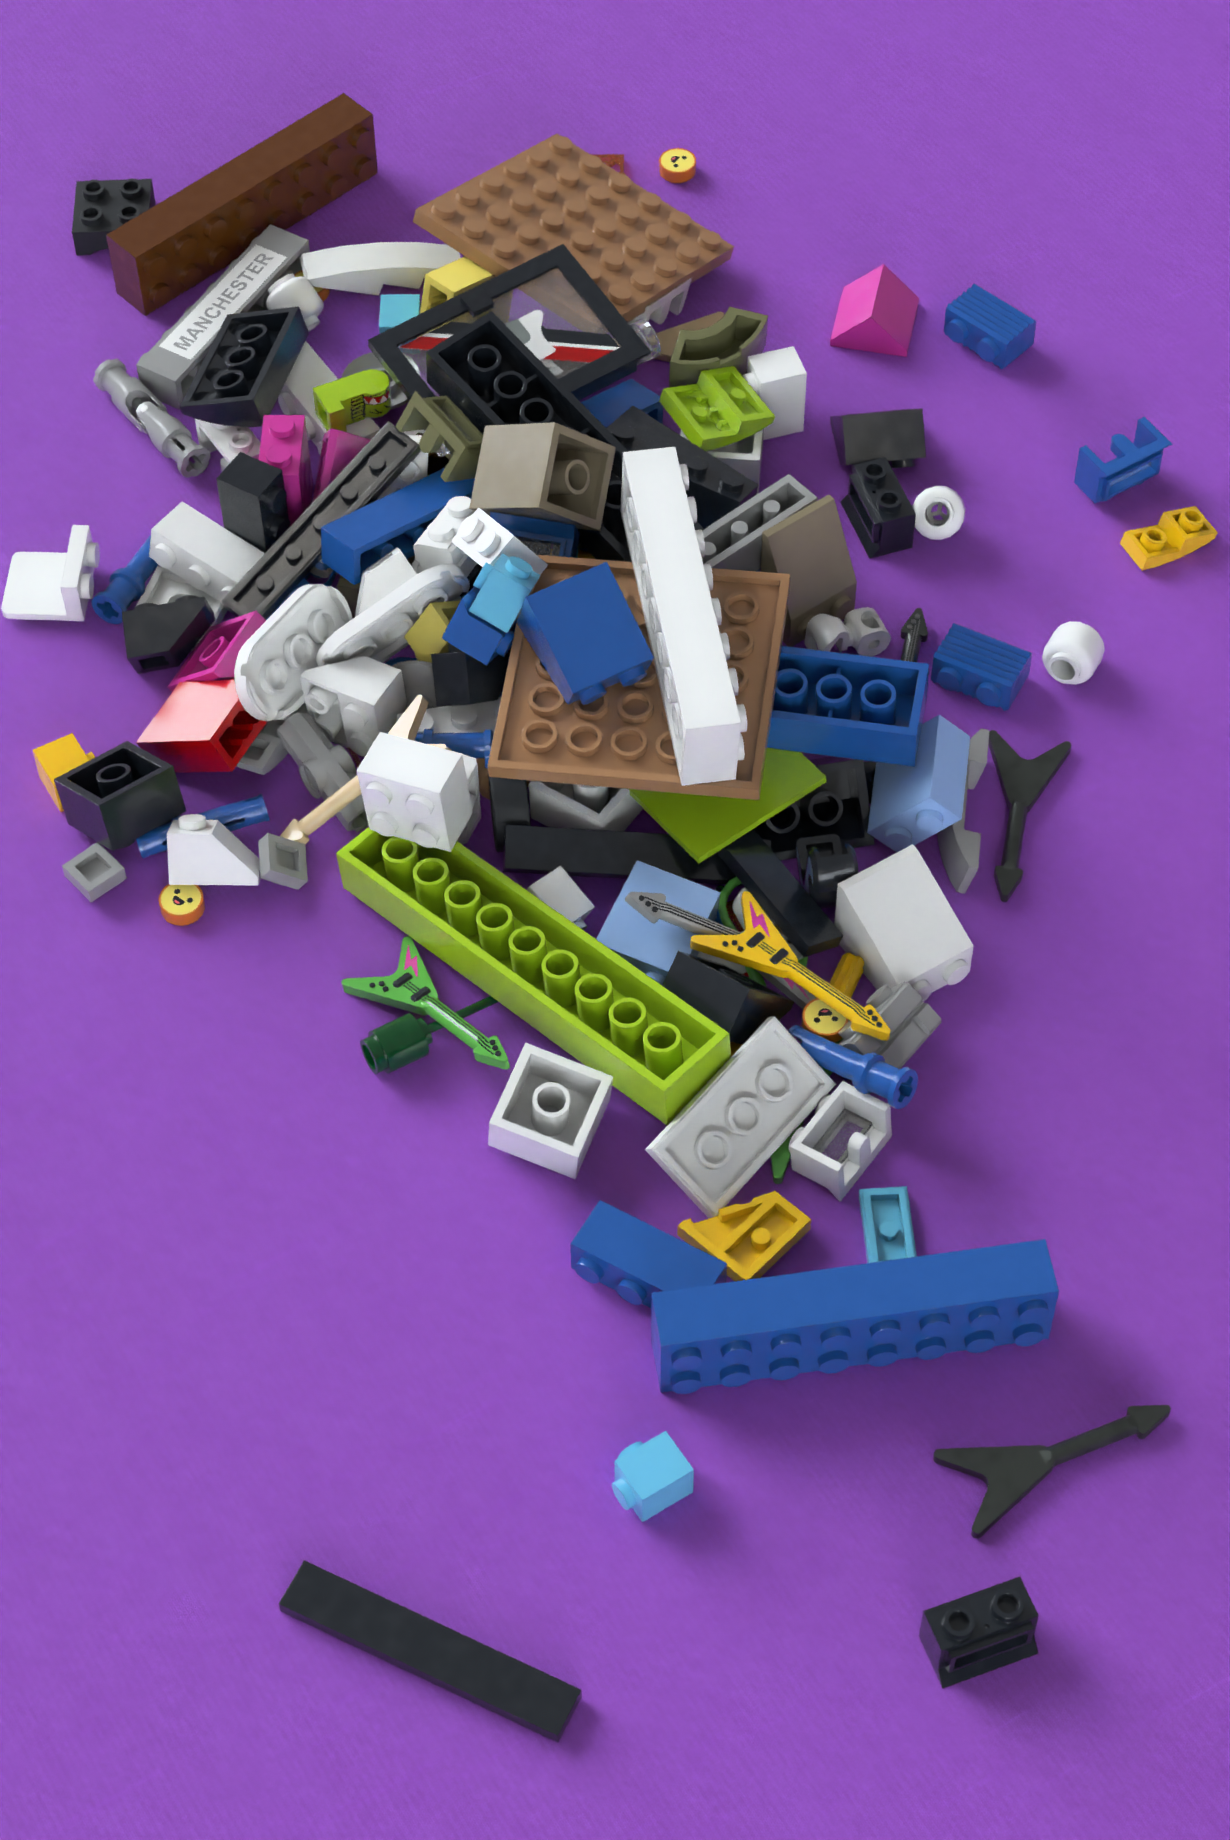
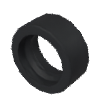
M488 774L495 848L497 852H504V828L506 825L531 826L526 780L489 777Z

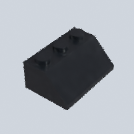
M835 756L811 759L810 761L826 775L827 782L754 828L762 839L771 840V850L780 861L796 858V842L799 838L835 833L840 837L842 849L844 843H849L853 848L875 845L874 837L867 833L870 807L863 760Z

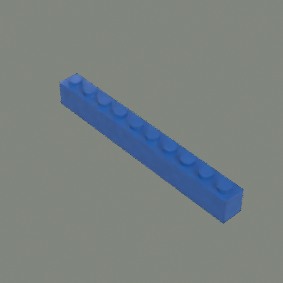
M632 378L581 402L605 428L611 425L631 406H635L663 424L664 407L659 402L660 396ZM443 468L322 526V562L353 585L361 582L362 572L396 547L401 550L406 559L414 556L413 545L447 505V502L455 496H465L471 499L475 478L445 482L440 477L445 469Z

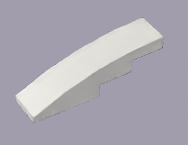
M377 242L339 246L303 253L300 263L304 277L310 281L313 287L379 296L383 284L420 289L425 274L461 257L458 251L444 244Z

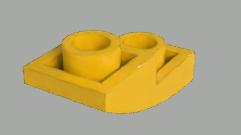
M1196 506L1163 512L1158 525L1125 531L1120 544L1139 568L1146 570L1192 553L1214 540L1218 532Z

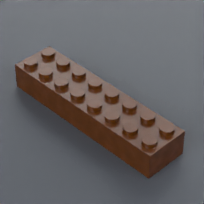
M342 93L108 233L106 237L117 294L144 316H147L231 264L233 260L237 259L250 246L252 240L259 236L270 224L286 230L378 173L373 114Z

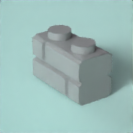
M903 982L892 988L885 984L867 999L866 1004L872 1005L890 1028L889 1040L884 1041L853 1031L851 1029V1021L849 1020L838 1032L843 1038L838 1044L861 1055L872 1052L884 1057L885 1063L901 1069L942 1022L940 1016L928 1003L923 1002L921 995L910 983Z

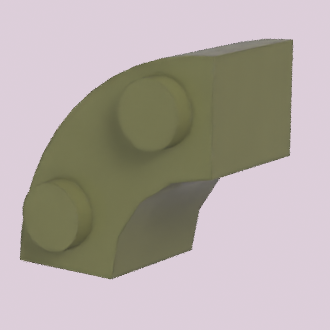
M729 307L724 317L711 327L696 331L680 330L670 360L669 387L697 384L702 370L735 366L742 376L746 374L748 356L760 354L765 348L768 315Z

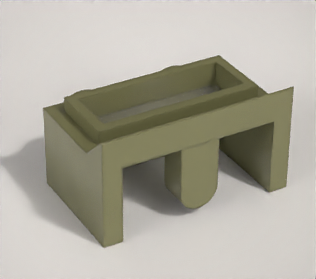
M415 390L395 427L399 432L426 429L419 442L420 449L424 453L437 452L442 443L449 449L453 455L440 476L445 482L474 479L482 445V433L448 396L422 398Z

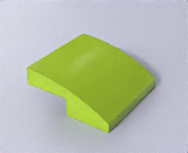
M735 366L702 370L697 384L663 388L659 399L661 405L690 442L704 451L724 447L745 439L769 426L775 419V415Z

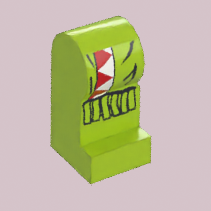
M364 370L313 388L315 412L326 431L331 428L347 432V425L361 421L366 417H381L389 412L392 405L389 378L380 370Z

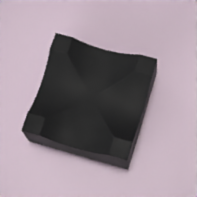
M152 179L76 181L72 225L76 256L90 255L99 250L109 249L106 237L108 233L155 206Z

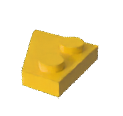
M773 1191L755 1197L747 1204L736 1203L718 1209V1216L696 1223H693L691 1218L684 1220L677 1226V1235L686 1243L726 1262L727 1276L733 1281H741L763 1276L811 1229L812 1219L779 1193Z

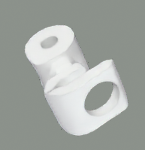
M865 607L848 612L844 623L838 617L827 614L814 616L808 622L804 643L807 649L817 650L818 647V650L829 652L834 644H836L840 652L852 646L859 655L873 657L888 647L891 635L878 613L873 608Z

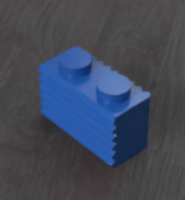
M973 283L971 288L968 287L966 292L963 291L961 296L959 295L956 300L954 299L951 304L947 305L944 333L952 341L962 343L964 347L968 346L970 351L974 350L983 360L987 362L992 361L994 366L998 365L1000 369H1003L1034 344L1037 321Z
M953 623L933 656L931 680L946 690L956 691L957 693L962 691L965 696L970 695L973 699L977 698L984 705L995 706L996 708L1001 707L1006 711L1009 710L1029 676L1032 653Z

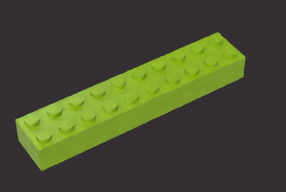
M368 827L336 852L344 889L585 1066L613 1076L612 1085L664 1124L668 1125L731 1058L730 1034L458 841L452 851L449 852L434 847L426 848L416 842L394 836H383L376 831L369 830Z

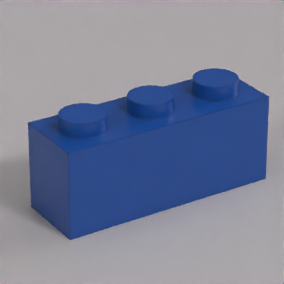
M599 1200L570 1243L571 1268L581 1278L594 1284L600 1282L616 1290L624 1300L634 1305L643 1304L651 1308V1293L726 1283L727 1281L726 1262Z

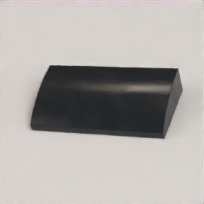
M290 307L227 314L180 405L182 414L219 425L262 427L263 415H270L309 334L300 308Z

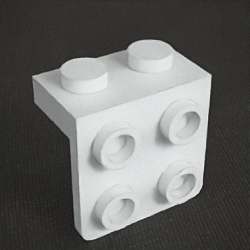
M72 525L67 553L20 551L13 554L1 606L2 614L5 618L60 621L85 620L88 599H92L94 593V568H98L100 561L99 544L92 542L89 525Z

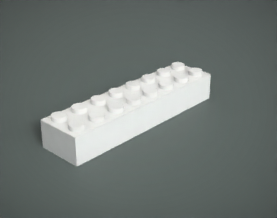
M675 447L623 452L622 520L650 646L654 656V664L681 785L735 780L737 762L744 760L745 757L744 742L740 732H747L746 710L744 704L737 705L735 696H738L739 693L737 672L735 668L728 669L726 660L730 659L729 639L727 633L719 632L718 625H721L722 622L719 599L711 598L710 591L713 590L712 568L710 563L703 564L702 557L705 556L704 535L702 530H695L693 524L697 523V508L694 496L687 497L686 490H689L687 465L679 464Z

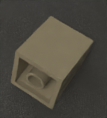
M555 422L485 426L469 509L476 511L480 508L489 516L491 511L573 524L577 529L600 531L616 447Z

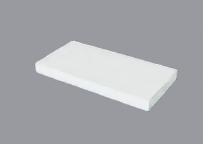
M775 1016L768 1017L645 1150L708 1218L718 1215V1209L724 1208L819 1104L821 1099L832 1090L836 1083Z

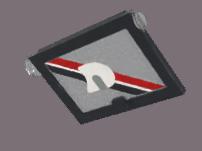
M564 244L368 339L370 350L409 401L415 390L422 398L440 396L427 383L426 352L490 311L520 339L578 400L636 372L638 365L658 357L661 353L660 342L652 326L644 319L629 325ZM443 443L436 452L439 457L449 453L451 456L453 455Z

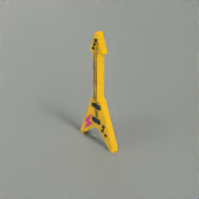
M743 892L741 898L745 927L743 933L737 935L691 936V949L777 977L789 978L850 1020L853 1031L884 1041L889 1040L891 1030L872 1005L862 1007L798 963L795 953L750 892Z

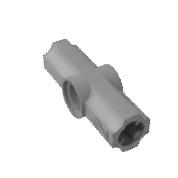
M297 712L287 717L285 722L277 728V737L281 739L282 745L299 766V773L305 787L316 799L322 797L325 801L357 775L355 765L348 752L341 745L333 746L309 713L302 714ZM362 794L336 814V817L347 831L355 830L358 832L369 826Z

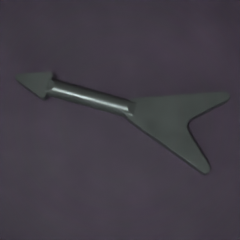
M995 730L989 731L988 745L1007 807L1010 810L1001 866H996L994 870V878L1002 902H1007L1023 877V870L1018 867L1027 812L1031 810L1070 754L1072 744L1069 741H1064L1040 756L1027 760L1021 758Z
M1169 1405L1130 1406L1125 1417L1049 1447L1028 1445L936 1449L933 1461L936 1464L977 1477L987 1485V1492L971 1530V1536L978 1539L1047 1477L1054 1466L1135 1434L1139 1439L1146 1438L1169 1416L1171 1407Z

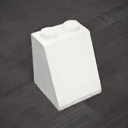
M913 844L838 883L834 925L843 934L839 945L846 953L850 952L855 956H861L864 961L863 974L877 990L885 984L892 988L903 982L910 983L921 995L924 1002L932 992L947 984L955 985L959 983L970 972L974 945L918 849Z

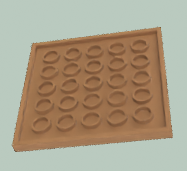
M559 134L545 139L416 208L413 219L415 224L494 276L509 271L564 244L627 322L644 313L647 306L688 279L692 278V283L730 260L734 249L733 245L723 240L716 232L701 226L692 220L688 214L676 210L662 201L658 195L648 192L634 183L628 176L618 173L604 164L597 156L587 153L573 144L569 138ZM558 268L515 288V290L579 332L610 334Z
M537 555L548 566L541 573L531 594L607 562L651 650L632 562ZM712 568L713 590L710 591L711 598H718L720 602L722 622L721 625H718L720 633H727L730 645V659L726 660L728 669H736L739 693L738 696H735L737 705L744 704L747 715V732H740L743 737L745 757L744 760L737 762L735 780L681 785L654 659L648 670H645L647 676L640 681L623 687L621 682L605 688L607 693L591 703L583 705L581 700H578L568 705L517 623L487 766L489 777L759 800L791 586L790 574Z

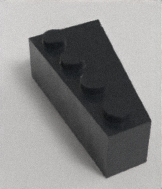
M631 406L606 428L628 451L667 447L676 448L679 464H686L688 469L689 490H686L687 497L694 496L697 508V522L704 529L757 494V483L635 406Z

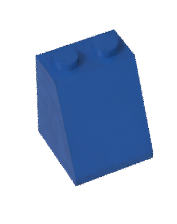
M607 562L525 597L517 624L568 705L578 700H581L583 705L591 703L607 693L605 688L621 682L622 686L626 687L647 676L645 670H648L654 656Z

